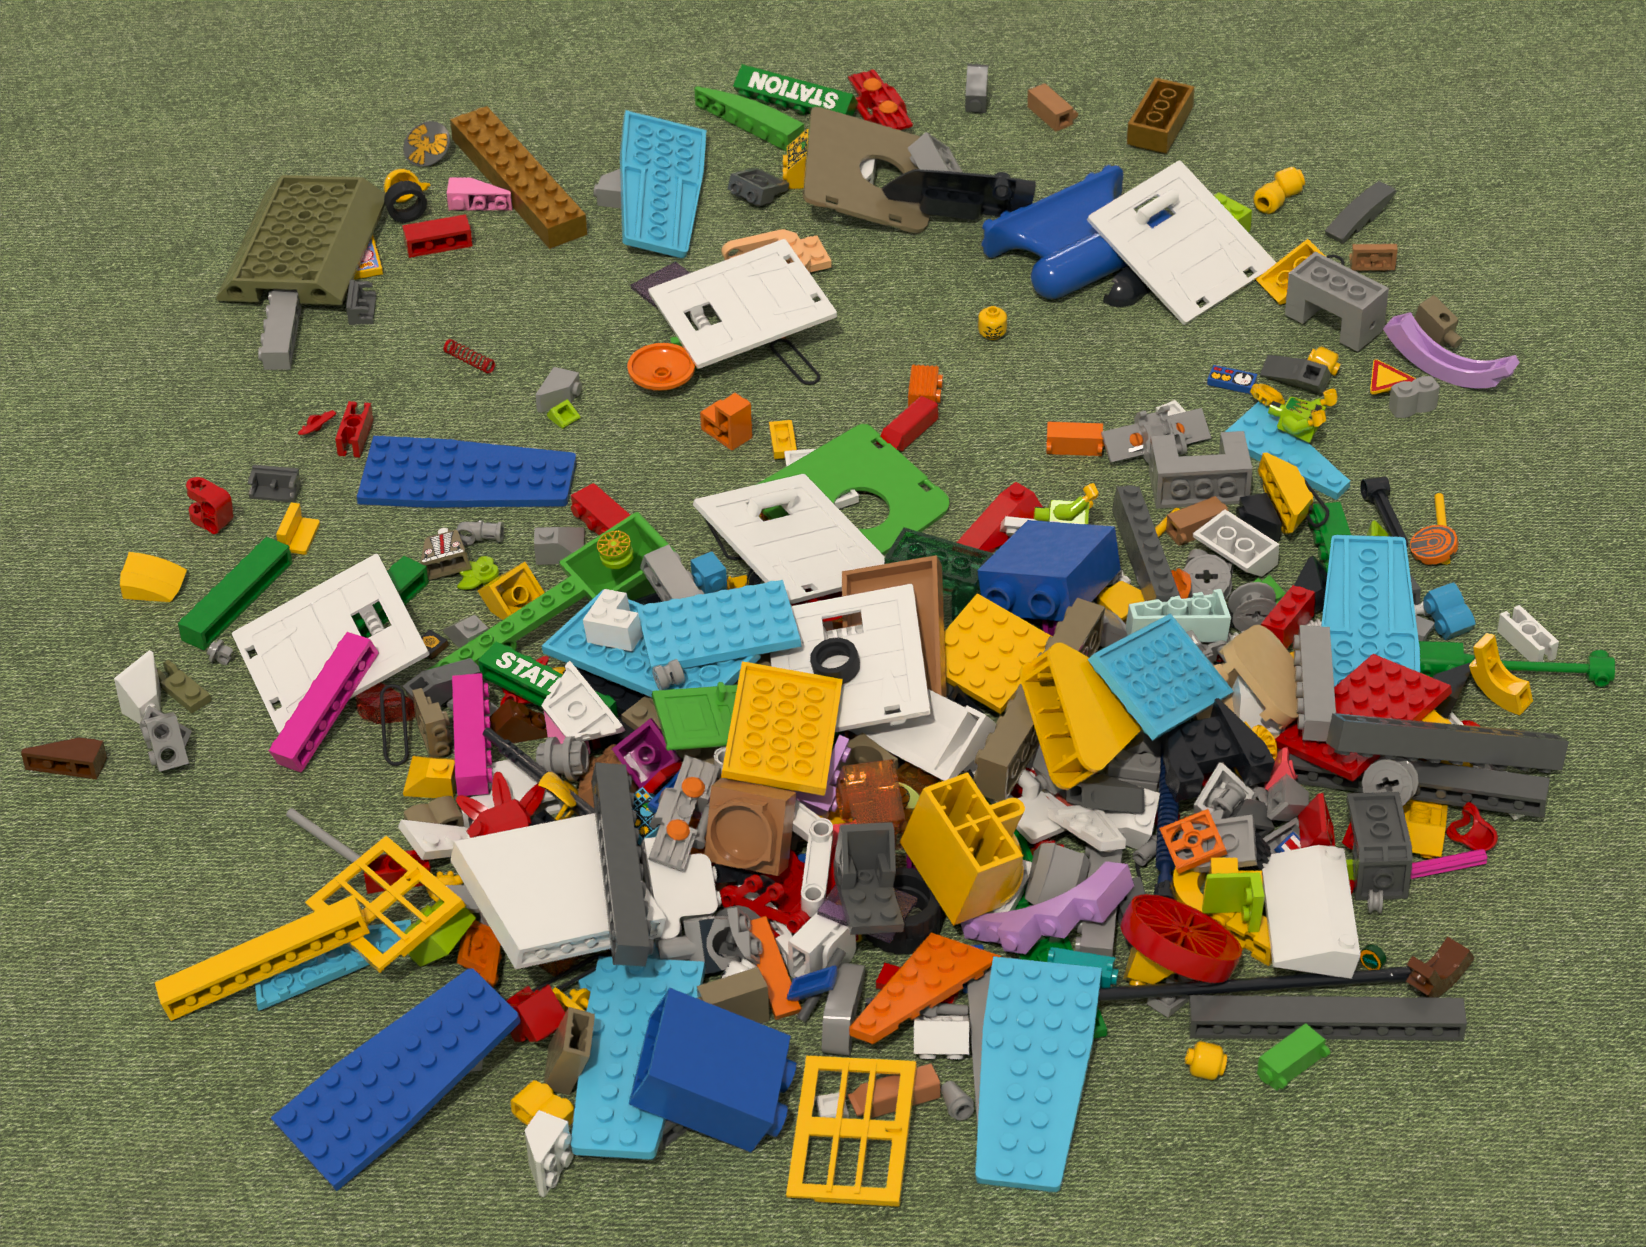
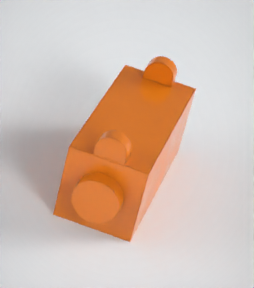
M1047 422L1046 454L1102 456V447H1105L1101 435L1103 423Z

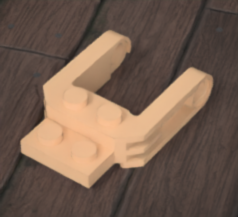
M784 229L732 240L724 244L721 250L724 259L728 260L785 239L809 273L831 268V259L817 235L800 239L797 233ZM738 249L737 254L733 256L728 255L731 250ZM791 258L785 260L787 264L794 262Z

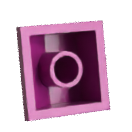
M652 718L612 748L620 762L626 765L627 772L631 775L639 789L644 787L660 770L674 762L681 761L675 750H666L663 733Z

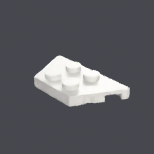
M569 661L565 665L566 671L562 678L556 680L552 687V692L541 705L546 714L565 737L575 736L577 741L592 740L625 731L623 725L571 661Z

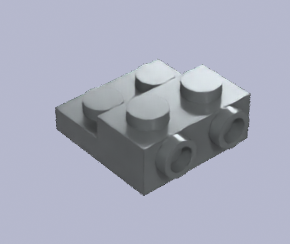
M758 167L731 173L728 190L732 194L740 198H746L748 202L756 206H763L773 202L774 195L788 191L789 187L788 182Z

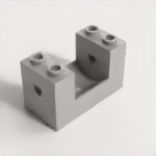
M1314 252L1289 272L1285 315L1302 324L1321 308L1341 317L1342 324L1339 342L1358 352L1383 331L1389 288Z
M1244 431L1221 432L1218 455L1178 457L1174 435L1151 436L1148 471L1156 509L1188 507L1214 496L1225 505L1239 504L1240 497L1250 496L1252 464Z

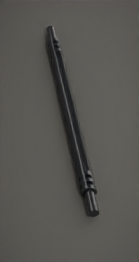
M488 727L483 731V736L497 746L498 751L537 783L548 772L510 740H504L491 728ZM546 789V790H547L548 792H550L553 796H555L558 800H560L563 804H565V803H564L561 799H559L553 792H551L550 790ZM570 790V794L576 801V806L573 808L568 806V808L578 816L595 813L592 806Z

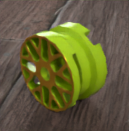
M611 531L605 533L598 540L597 549L601 562L605 567L620 569L632 561L634 551L630 538L625 532Z

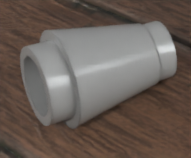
M945 1082L941 1086V1093L949 1115L960 1121L969 1118L974 1111L973 1099L957 1086L955 1082Z

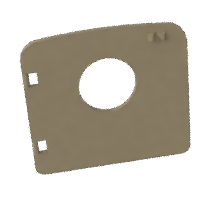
M813 107L809 118L803 199L812 205L823 208L827 207L840 213L886 226L897 227L903 231L911 233L923 232L928 225L930 214L923 213L919 208V203L889 200L882 189L868 182L860 171V163L867 159H881L890 162L899 168L903 174L913 169H919L911 161L910 156L912 155L908 147L920 137L825 108ZM826 200L835 202V203H837V205H836V204H833V203L826 202ZM889 218L900 221V223L889 220Z

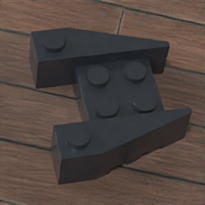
M1219 698L1214 700L1210 718L1180 724L1161 735L1165 783L1175 802L1199 797L1204 780L1203 774L1214 772L1219 763H1223L1227 768L1236 767L1246 786L1270 780L1275 760L1265 742Z

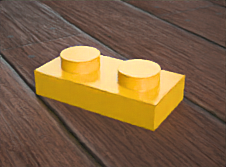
M792 420L769 422L774 459L785 458V451L797 450Z

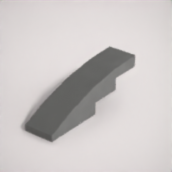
M1378 181L1354 199L1325 230L1326 236L1344 244L1353 232L1358 234L1367 221L1373 222L1397 193V190Z

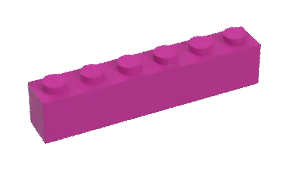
M346 632L342 640L338 642L336 649L325 662L321 672L312 682L311 687L298 703L296 710L290 719L287 720L284 728L269 749L270 754L278 765L302 773L378 656L379 652L371 639Z
M482 673L452 676L457 794L458 796L489 794L488 783H493L492 768L487 767L492 766L491 750L487 751V749L491 748V742L483 736V731L488 727L491 728L490 716H485L490 714L489 699L485 700V698H489L488 683H483Z

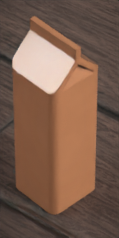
M931 1063L916 1069L912 1106L940 1098V1081ZM899 1074L875 1080L871 1118L896 1111L900 1082ZM868 1082L861 1084L853 1093L847 1094L857 1116L864 1115Z

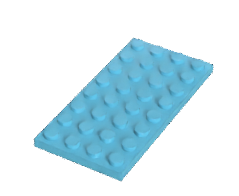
M603 590L542 645L543 653L566 663L571 661L578 668L652 697V691L659 690L651 671L643 636L633 651L587 643L583 619ZM628 599L630 611L637 612V606H642V604ZM759 654L683 668L685 683L670 685L666 690L717 686L718 682H723L724 686L733 685L739 679L742 661L755 664L761 656Z

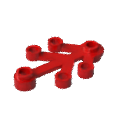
M758 875L746 878L744 884L740 887L728 885L720 891L721 904L724 908L731 906L748 907L760 917L766 916L769 919L785 924L792 933H797L810 920L809 915L802 910L788 914L766 906L769 902L776 901L784 896L785 891L780 883L770 885L765 893L754 900L745 898V895L749 892L754 893L762 888L763 882ZM769 923L774 938L779 937L780 935L778 934V932L774 931L771 924Z

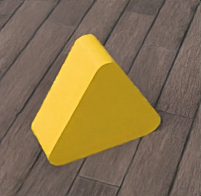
M1055 643L1046 652L1034 660L1025 663L1020 668L1019 676L1049 776L1057 787L1069 790L1102 770L1142 730V727L1127 712L1120 699L1111 692L1104 679L1095 672L1093 666L1088 661L1089 657L1064 643Z

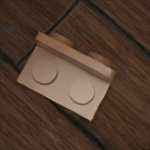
M1353 244L1352 253L1349 255L1351 269L1358 271L1395 270L1397 244Z

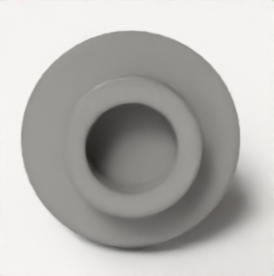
M221 639L217 643L213 641L207 651L209 661L213 663L217 660L220 664L227 665L231 660L230 655L233 649L225 645L223 646L224 641Z

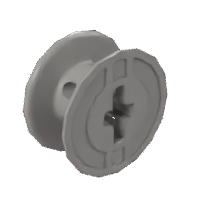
M1204 554L1196 556L1185 566L1184 571L1191 577V590L1188 598H1191L1193 593L1202 592L1204 595H1209L1213 593V590L1221 589L1226 601L1231 594L1232 580L1230 568L1223 559L1216 555ZM1205 579H1210V583H1205Z
M1251 582L1239 586L1231 593L1228 598V607L1233 613L1232 622L1236 629L1245 631L1254 625H1261L1263 620L1277 605L1275 603L1276 594L1271 586L1266 583Z
M1396 756L1395 759L1384 757L1377 759L1364 772L1362 780L1364 793L1399 792L1402 806L1414 796L1419 784L1418 773L1415 767L1401 756ZM1387 779H1388L1389 781H1393V780H1397V779H1398V781H1399V782H1397L1395 785H1392V784L1383 785V784H1382V783H1384Z

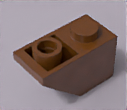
M511 699L504 702L490 716L492 730L504 740L508 739L513 744L548 737L545 716Z

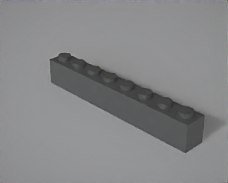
M1132 485L1125 487L1117 486L1112 511L1144 601L1159 599L1162 602H1167L1170 597L1180 596L1140 487Z

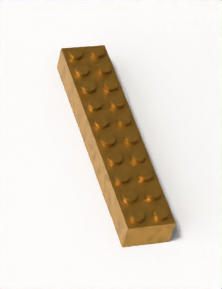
M488 106L450 119L452 140L493 186L511 191L513 209L549 249L587 235L586 214Z

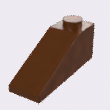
M80 737L24 748L21 751L25 770L96 780L107 759L102 740Z

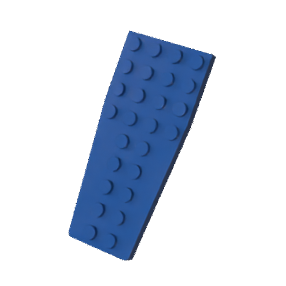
M373 436L357 494V504L424 508L566 506L576 467V454L573 452L467 442L454 439Z
M469 968L332 1066L275 1113L271 1119L326 1181L338 1191L409 1131L520 1023L521 1019L518 1013L474 969Z

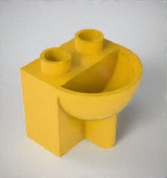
M968 772L923 788L900 840V844L953 926L1007 904L1016 895L1024 874L1023 855L1020 844L1014 834L1025 811L1023 802L1017 798H1009L989 805Z

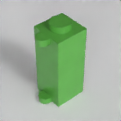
M1305 1023L1259 1057L1257 1075L1265 1084H1269L1276 1091L1280 1088L1283 1089L1287 1086L1288 1082L1322 1057L1330 1055V1050L1325 1045V1039Z

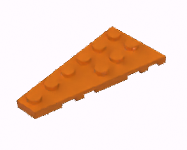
M930 933L849 1027L850 1036L871 1044L878 1042L897 1030L898 1024L908 1018L911 1020L915 1019L925 1007H934L963 989V984L974 978L977 980L984 976V971L992 966L993 956H1001Z

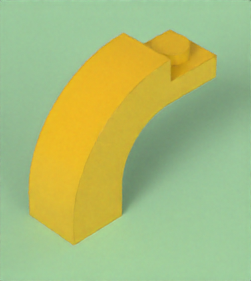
M1175 867L1173 886L1175 887L1177 901L1202 912L1204 895L1199 889L1205 882L1206 872L1187 870L1178 874ZM1236 912L1205 914L1226 928V924Z

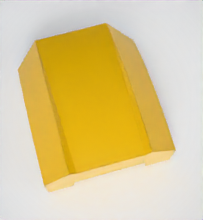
M128 552V557L120 576L123 599L171 602L181 588L187 569L160 557Z

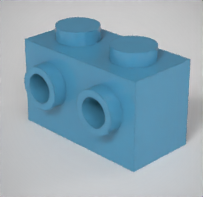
M713 552L690 560L691 574L699 590H702L704 594L727 590L726 568Z

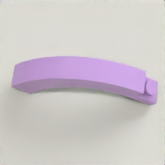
M1411 312L1394 316L1383 328L1391 342L1409 361L1431 376L1453 385L1467 388L1496 387L1502 379L1511 376L1514 373L1513 370L1520 363L1516 355L1488 361L1473 360L1456 355L1432 340L1418 325Z

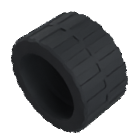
M898 867L896 868L893 884L898 905H911L922 911L913 916L902 917L904 921L903 932L866 934V937L875 947L882 949V951L897 955L913 954L930 933L939 935L942 929V907L917 869Z

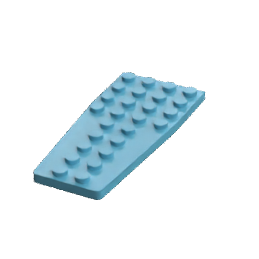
M625 110L620 149L622 241L625 245L679 258L686 257L704 172L706 130Z
M1332 536L1321 626L1330 627L1334 687L1372 654L1420 672V647L1406 540L1403 537Z
M598 957L586 1011L595 1014L590 1058L578 1077L571 1137V1148L574 1155L653 1159L656 1157L666 1119L629 1105L650 1015L669 987L697 998V986L703 984L705 961L647 959L646 966L613 965L612 957Z
M993 956L982 1034L976 1154V1181L978 1183L1048 1192H1058L1061 1189L1093 1046L1102 968Z

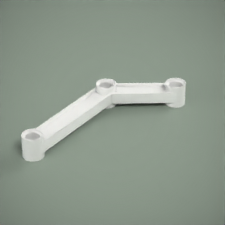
M726 746L718 748L714 753V765L720 767L717 774L719 779H721ZM796 800L792 830L808 842L801 890V910L805 911L809 917H813L825 905L833 845V825L830 820L820 818Z

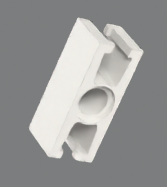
M1520 605L1514 607L1512 619L1507 611L1500 614L1497 632L1528 661L1544 662V654L1548 656L1549 661L1556 659L1559 641Z

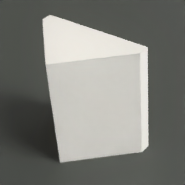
M1219 763L1194 804V814L1209 809L1210 813L1216 811L1212 802L1224 792L1225 785L1228 782L1238 785L1245 792V799H1251L1254 792L1223 763Z

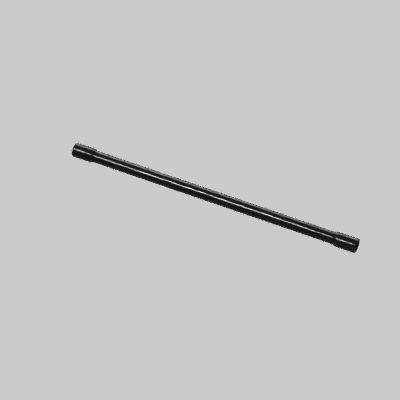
M1408 966L1354 971L1352 979L1316 973L1228 979L1220 983L1195 981L1104 987L1099 990L1098 1002L1385 982L1406 983L1407 978L1412 972Z

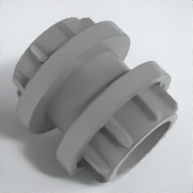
M566 736L563 744H560L557 737H548L545 743H540L537 747L536 762L545 770L555 773L560 778L562 774H565L569 781H576L580 775H585L588 771L589 752L584 741H577L575 736Z

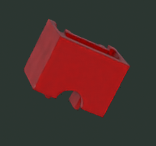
M546 985L540 991L535 990L534 992H532L530 986H526L506 1000L521 1019L520 1023L510 1032L515 1042H523L526 1040L525 1036L530 1042L544 1040L557 1030L556 1028H558L565 1015V1011L550 985Z

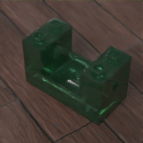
M903 527L885 556L884 564L937 555L942 564L943 593L952 595V620H955L977 593L981 595L977 570L993 553Z

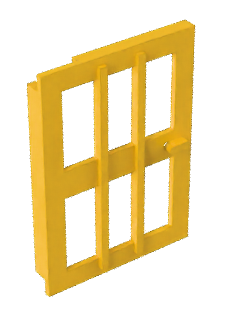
M387 836L305 902L313 912L327 907L328 905L324 901L342 887L351 896L354 895L356 900L365 907L362 912L367 925L375 918H378L395 933L400 940L383 954L363 936L347 943L379 973L398 956L402 955L405 957L466 906L459 896ZM383 852L407 871L392 886L368 867ZM361 870L385 890L371 903L347 883ZM419 882L444 902L428 917L403 897L404 894ZM396 901L421 921L407 934L402 932L382 914Z
M806 1056L786 1197L815 1199V1202L900 1207L917 1069L916 1061ZM819 1070L842 1072L836 1118L812 1117ZM849 1072L870 1073L864 1119L843 1118ZM876 1073L900 1075L895 1121L870 1120ZM809 1136L833 1137L827 1185L803 1184ZM840 1138L861 1139L855 1186L834 1185ZM868 1139L892 1140L886 1188L862 1187Z

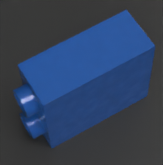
M1027 520L977 570L981 596L1020 618L1063 621L1067 607L1072 606L1077 598L1092 602L1120 572L1115 526Z
M669 987L649 1017L629 1105L752 1152L765 1134L776 1137L784 1125L788 1107L779 1103L778 1097L779 1092L785 1093L796 1071V1062L786 1058L791 1036Z

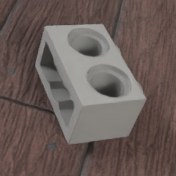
M170 712L145 719L146 727H142L141 730L145 742L150 741L152 751L148 752L151 766L156 765L160 772L189 764L176 714ZM160 724L166 725L167 732L163 736H156L154 734L156 726ZM164 749H172L174 754L171 759H161V752Z

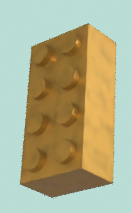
M1155 78L1128 123L1127 144L1167 153L1193 108L1195 86Z

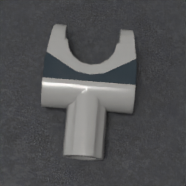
M704 916L684 920L685 936L657 940L661 960L705 961V974L725 970L733 960L740 962L739 955L727 956V954H720L712 946L714 936L719 931L724 930L725 927H730L728 916Z

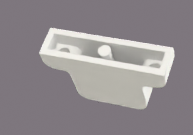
M510 760L493 762L492 766H487L492 768L493 777L496 772L502 773L508 784L512 800L516 799L520 802L522 797L533 786L538 784ZM488 783L489 794L469 797L477 800L489 809L495 807L492 783ZM545 789L543 799L530 819L534 818L535 815L544 809L550 815L557 814L564 804ZM461 809L464 827L469 828L474 820Z
M654 837L644 838L640 847L646 888L666 917L662 937L654 939L655 946L658 947L657 940L681 936V924H684V920L713 916L717 907L721 906V896L719 891L715 889L714 882L717 880L716 868L711 866V861L706 855L690 854L684 871L648 859L656 838Z

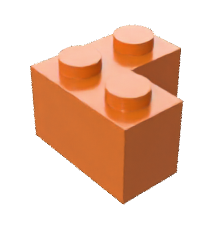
M737 393L730 395L724 400L720 399L700 412L701 430L731 451L752 439L751 403Z

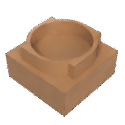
M727 778L719 779L711 785L704 855L716 864L779 876L789 865L796 792Z

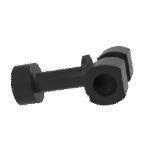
M714 864L717 873L716 883L737 881L739 885H743L746 878L762 874L752 870ZM766 875L759 876L762 879L763 886L754 893L758 896L766 892L767 887L774 884L775 881Z

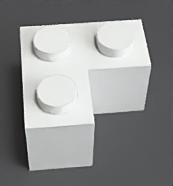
M604 589L583 619L587 643L633 651L643 636L639 614L630 611L627 593Z

